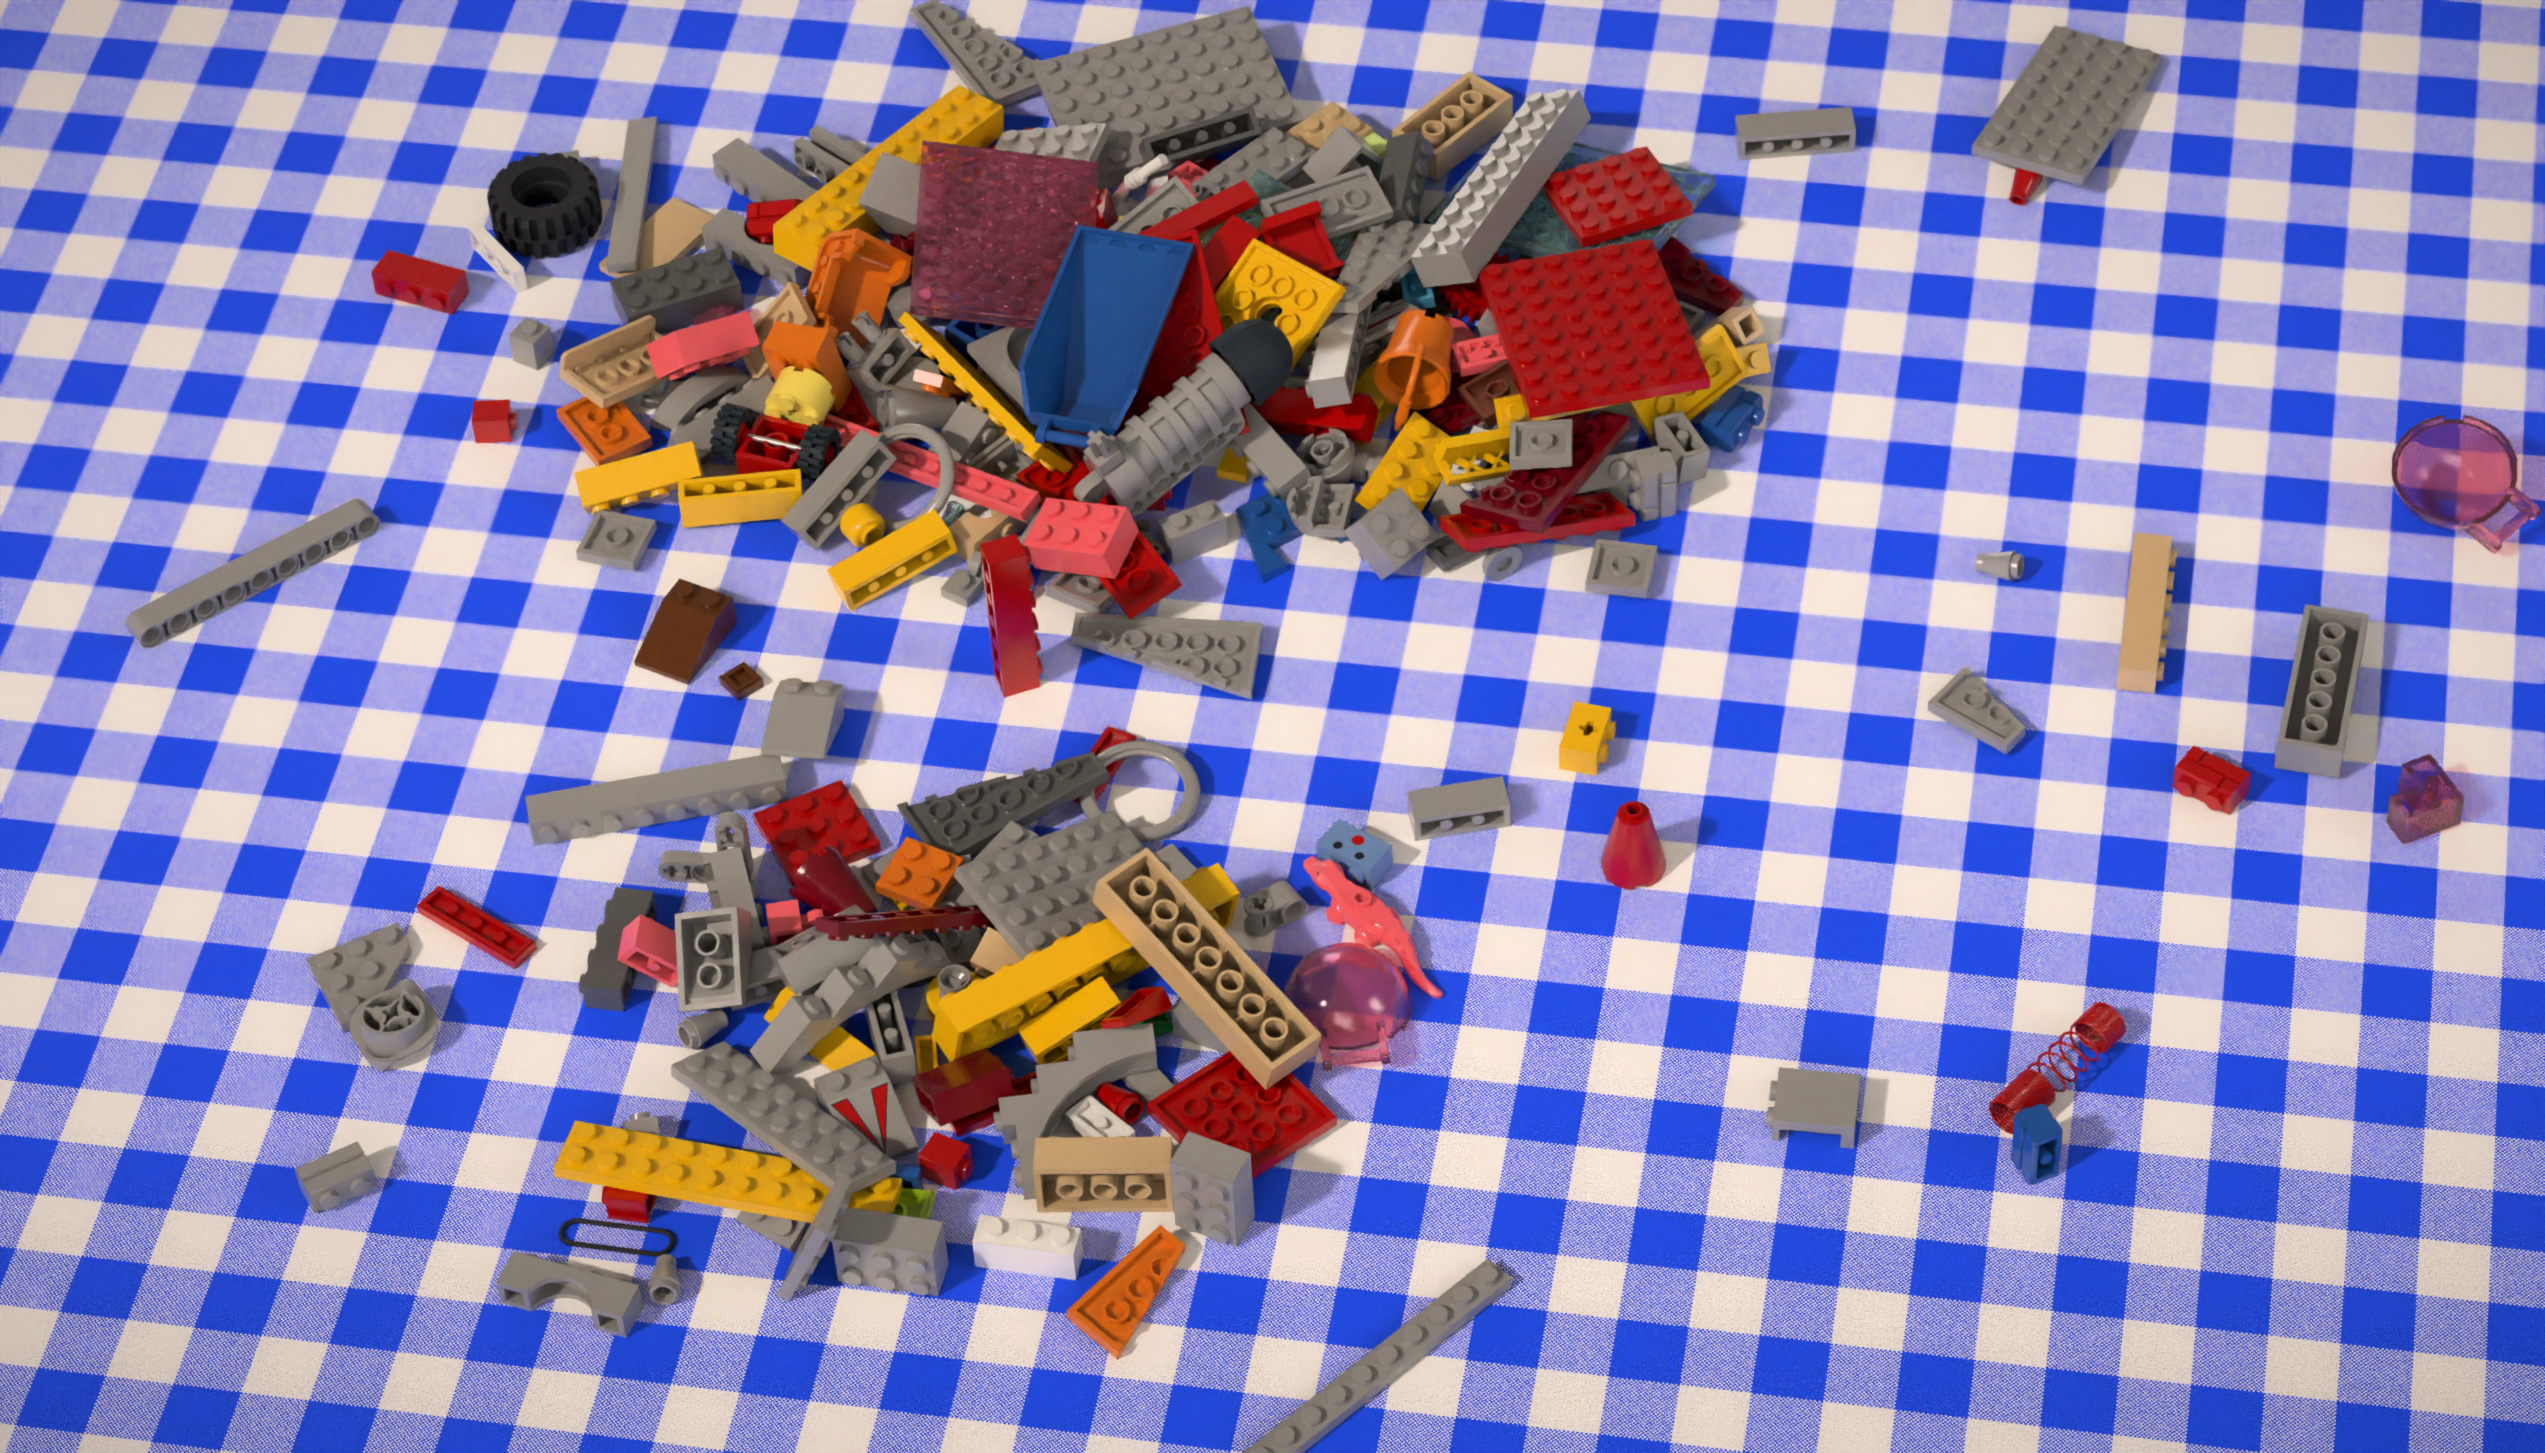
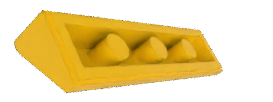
M785 987L765 1013L764 1020L771 1024L790 998L800 995H794ZM837 1026L808 1052L831 1071L876 1055L875 1052L841 1026Z

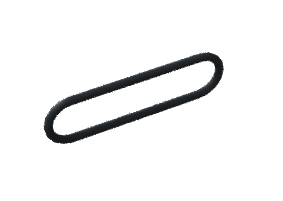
M573 1218L563 1223L559 1229L560 1240L564 1244L574 1247L658 1257L669 1253L675 1245L673 1234L661 1228ZM581 1223L660 1233L669 1237L670 1244L666 1249L654 1252L575 1242L564 1237V1230L571 1224Z

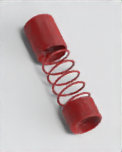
M2095 1002L2070 1026L2069 1031L2063 1032L2060 1035L2059 1041L2053 1042L2049 1046L2048 1052L2041 1053L2038 1056L2037 1062L2031 1063L2027 1070H2023L1989 1103V1112L1994 1122L2005 1132L2013 1134L2014 1116L2023 1108L2033 1107L2038 1104H2045L2048 1108L2056 1100L2054 1091L2059 1093L2066 1091L2065 1080L2075 1082L2077 1080L2076 1070L2086 1072L2088 1070L2087 1060L2097 1061L2099 1053L2107 1052L2126 1033V1025L2120 1013L2109 1004L2103 1002ZM2070 1034L2073 1046L2062 1042V1038ZM2072 1034L2077 1035L2087 1048L2096 1052L2095 1059L2085 1056L2078 1049ZM2059 1044L2062 1056L2051 1052L2054 1045ZM2061 1044L2075 1050L2083 1058L2086 1067L2079 1069L2074 1066L2065 1056ZM2044 1055H2048L2051 1066L2040 1063V1059ZM2050 1055H2055L2065 1061L2075 1074L2074 1079L2064 1077L2054 1066ZM2037 1065L2038 1072L2031 1070V1067ZM2040 1065L2051 1069L2059 1076L2064 1084L2062 1090L2054 1088L2043 1076Z

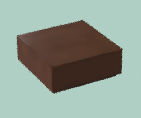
M746 662L719 676L720 684L737 701L764 687L763 678Z

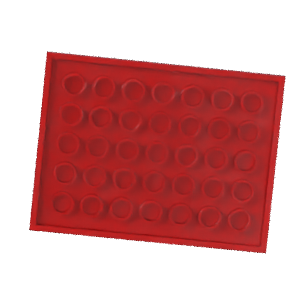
M1640 239L1617 245L1610 244L1587 250L1580 249L1575 252L1557 255L1550 254L1533 259H1520L1503 264H1490L1485 266L1478 274L1479 286L1529 419L1710 388V377L1652 239Z

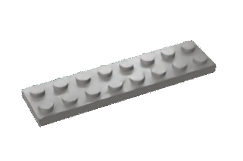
M725 1041L671 1065L672 1077L829 1189H831L838 1175L851 1180L846 1193L852 1195L896 1173V1161L775 1076L763 1070L762 1067Z

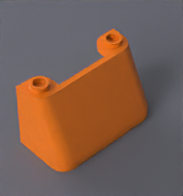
M858 228L828 234L820 245L805 295V299L817 321L813 327L829 329L834 341L839 340L838 337L842 333L849 332L856 343L863 348L867 340L853 326L852 320L857 319L856 316L866 310L880 327L890 289L892 286H897L909 278L913 257ZM837 348L840 357L846 359L845 356Z

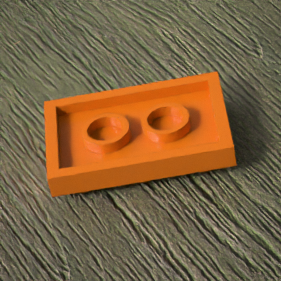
M583 397L556 409L558 420L596 466L626 459L653 446L652 437L622 401L602 409L587 397Z

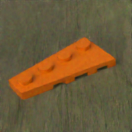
M1159 1225L1067 1310L1066 1318L1118 1360L1184 1255L1186 1245L1163 1226Z

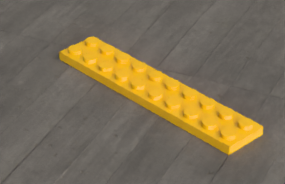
M576 1120L554 1165V1177L807 1223L812 1222L830 1191L829 1188L787 1158ZM887 1177L852 1194L847 1207L893 1214L903 1189L902 1179Z

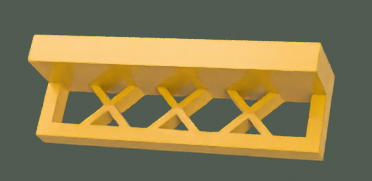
M1510 427L1443 438L1433 457L1446 485L1452 486L1497 478L1511 471L1510 464L1500 459L1502 455L1509 454ZM1476 459H1483L1493 464L1490 469H1483L1473 463ZM1455 463L1466 469V471L1462 474L1453 475L1448 464Z

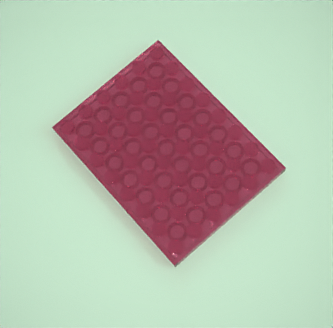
M922 141L909 314L1034 329L1077 225L1096 228L1099 162Z

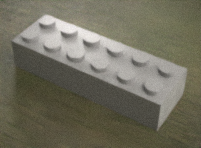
M2305 604L2277 741L2274 768L2339 778L2365 645L2369 614Z

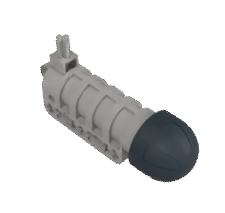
M1249 319L1238 322L1208 343L1211 354L1196 365V372L1188 378L1182 376L1173 383V390L1164 398L1157 396L1148 404L1150 409L1140 417L1134 415L1124 423L1126 428L1114 437L1110 434L1107 437L1102 431H1098L1096 434L1090 431L1087 434L1090 439L1086 441L1089 447L1083 451L1085 454L1083 460L1090 473L1074 488L1073 494L1080 502L1098 503L1110 493L1116 499L1119 506L1128 508L1132 517L1146 510L1242 431L1245 426V419L1240 411L1242 407L1250 401L1260 406L1263 401L1275 394L1285 383L1293 364L1292 348L1285 334L1278 327L1264 320Z

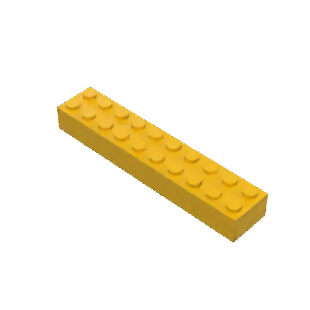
M957 85L773 224L774 253L812 272L820 245L828 234L858 228L873 235L881 227L858 202L882 152L944 176L947 174L951 175L967 163L970 157L979 154L1001 136L1002 132H1004V106Z
M1219 863L1208 868L1206 866L1194 871L1190 877L1179 881L1223 929L1231 926L1240 892ZM1108 918L1098 923L1095 921L1090 922L1080 932L1070 937L1067 935L1062 936L1052 946L1042 951L1039 949L1034 950L1024 960L1014 965L1011 963L1006 964L998 969L995 974L985 979L978 978L971 982L967 988L957 993L950 992L944 995L937 1003L932 1036L951 1062L981 1049H988L1018 1034L1017 1028L1022 1026L1028 1019L1038 1016L1052 1007L1057 1001L1065 999L1081 989L1084 984L1097 979L1101 975L1111 987L1151 965Z

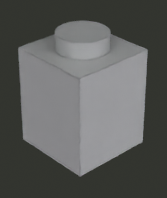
M525 317L509 334L513 361L538 371L555 353L550 326Z

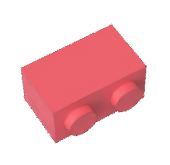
M640 914L623 928L617 960L670 987H674L678 984L675 931L656 922L652 918Z

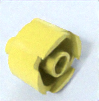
M796 366L784 368L765 401L764 414L812 426V424L822 426L835 400V394L832 396L830 392L832 389L831 384L813 370L804 368L803 372L793 371Z

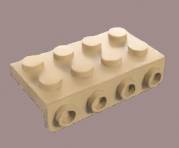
M651 315L644 316L563 352L560 360L559 378L602 409L669 380V376L657 379L646 348L647 344L663 337L655 331L656 319Z

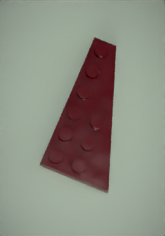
M1661 226L1647 228L1582 248L1580 244L1576 246V250H1587L1610 244L1617 245L1640 239H1652L1677 299L1718 316L1731 307H1740L1743 303L1744 294L1721 275H1715L1708 270L1707 264L1702 259L1696 260L1692 257L1690 250Z
M1601 411L1576 428V434L1573 435L1572 466L1511 470L1504 474L1505 480L1496 486L1488 485L1481 489V495L1473 501L1466 499L1461 502V514L1543 534L1631 428L1630 417Z

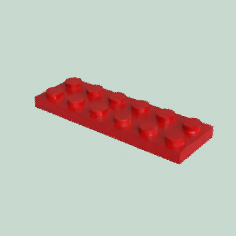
M1608 491L1574 496L1543 534L1461 513L1440 516V528L1460 547L1471 553L1481 552L1482 549L1491 547L1507 548L1511 544L1517 543L1536 544L1539 540L1544 539L1563 540L1567 536L1577 534L1590 536L1597 531L1608 530L1616 532L1621 531L1624 527L1635 526V514Z

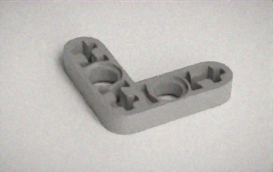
M723 812L718 816L715 827L717 850H726L730 846H740L748 879L750 880L754 865L747 822L742 815L736 812ZM678 850L666 851L661 857L658 872L664 879L673 882L707 884L705 871L699 866H704L702 855L708 853Z

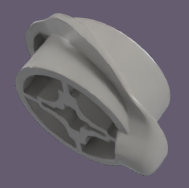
M402 979L393 988L366 999L356 1007L350 1018V1033L353 1040L357 1043L361 1054L368 1063L378 1071H385L393 1063L423 1050L433 1041L438 1031V1017L435 1010L419 986L410 979Z

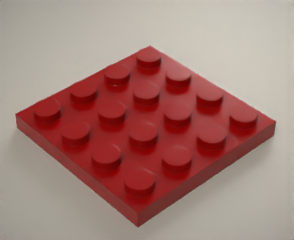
M1647 146L1634 148L1629 152L1619 155L1607 156L1602 160L1581 164L1562 172H1554L1540 189L1582 248L1693 215L1692 204Z
M1230 1051L1146 1104L1147 1113L1179 1144H1181L1189 1131L1251 1153L1252 1179L1337 1125V1116L1292 1073H1289L1265 1090Z

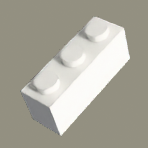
M988 1215L979 1216L972 1240L975 1267L1069 1280L1077 1279L1084 1254L1081 1228Z

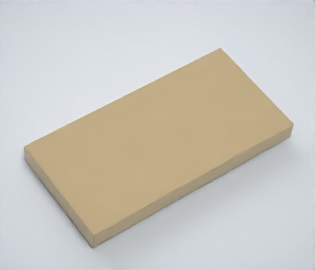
M672 197L644 222L637 270L608 273L606 266L607 257H605L599 263L600 271L613 278H620L682 259L703 240L702 227L714 216Z

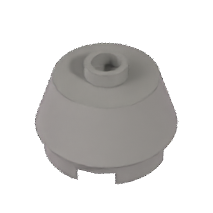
M1333 428L1328 429L1329 433L1321 434L1317 437L1313 433L1307 436L1298 446L1297 452L1299 459L1307 466L1311 476L1322 475L1325 484H1346L1352 478L1355 463V447L1353 442L1342 431Z

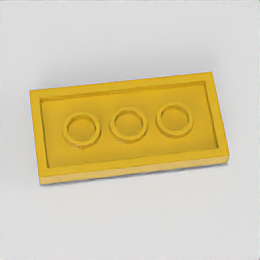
M1716 324L1695 341L1710 377V388L1627 402L1650 442L1656 417L1683 411L1690 421L1729 388L1749 374L1748 369L1723 326Z
M1414 411L1354 501L1370 510L1384 497L1401 487L1421 512L1443 479L1433 455L1441 440L1450 436Z

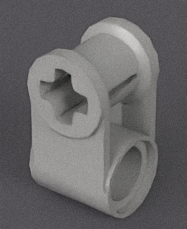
M1277 881L1270 887L1250 894L1245 898L1243 909L1247 917L1244 920V929L1251 936L1262 937L1268 935L1282 926L1299 920L1307 910V903L1287 881Z

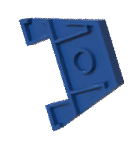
M1266 493L1235 509L1237 522L1245 542L1250 548L1252 560L1258 568L1259 577L1263 583L1287 572L1286 562L1274 550L1304 535L1292 522L1287 503L1285 504L1278 495L1273 498L1269 493ZM1351 516L1349 526L1357 519ZM1347 536L1334 537L1340 544L1349 540Z

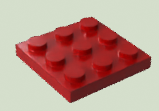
M842 780L753 814L757 828L792 886L795 884L791 880L800 866L814 853L819 857L825 854L826 851L823 848L826 846H834L840 851L848 864L881 852L879 840Z

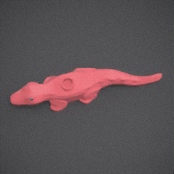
M1310 856L1303 861V867L1311 876L1315 885L1332 897L1331 905L1326 910V916L1330 922L1337 925L1347 923L1355 930V942L1359 945L1374 948L1381 943L1393 950L1398 955L1411 980L1419 988L1433 998L1438 999L1442 997V991L1430 982L1423 973L1418 962L1413 940L1392 907L1384 904L1369 890L1349 881L1345 877L1340 864L1329 859L1323 861L1314 856Z

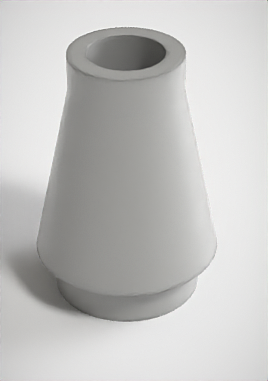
M2016 551L1979 553L1976 559V571L2012 582L2014 579L2022 578L2024 556L2023 554H2017Z
M721 1009L683 1018L682 1023L677 1025V1034L681 1043L686 1048H699L719 1031L727 1028L728 1019Z
M663 1254L657 1257L656 1265L646 1286L650 1299L659 1305L673 1303L681 1292L676 1268L677 1261L672 1255Z

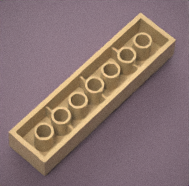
M1148 847L1096 882L1092 902L1265 1090L1316 1055L1322 1034Z

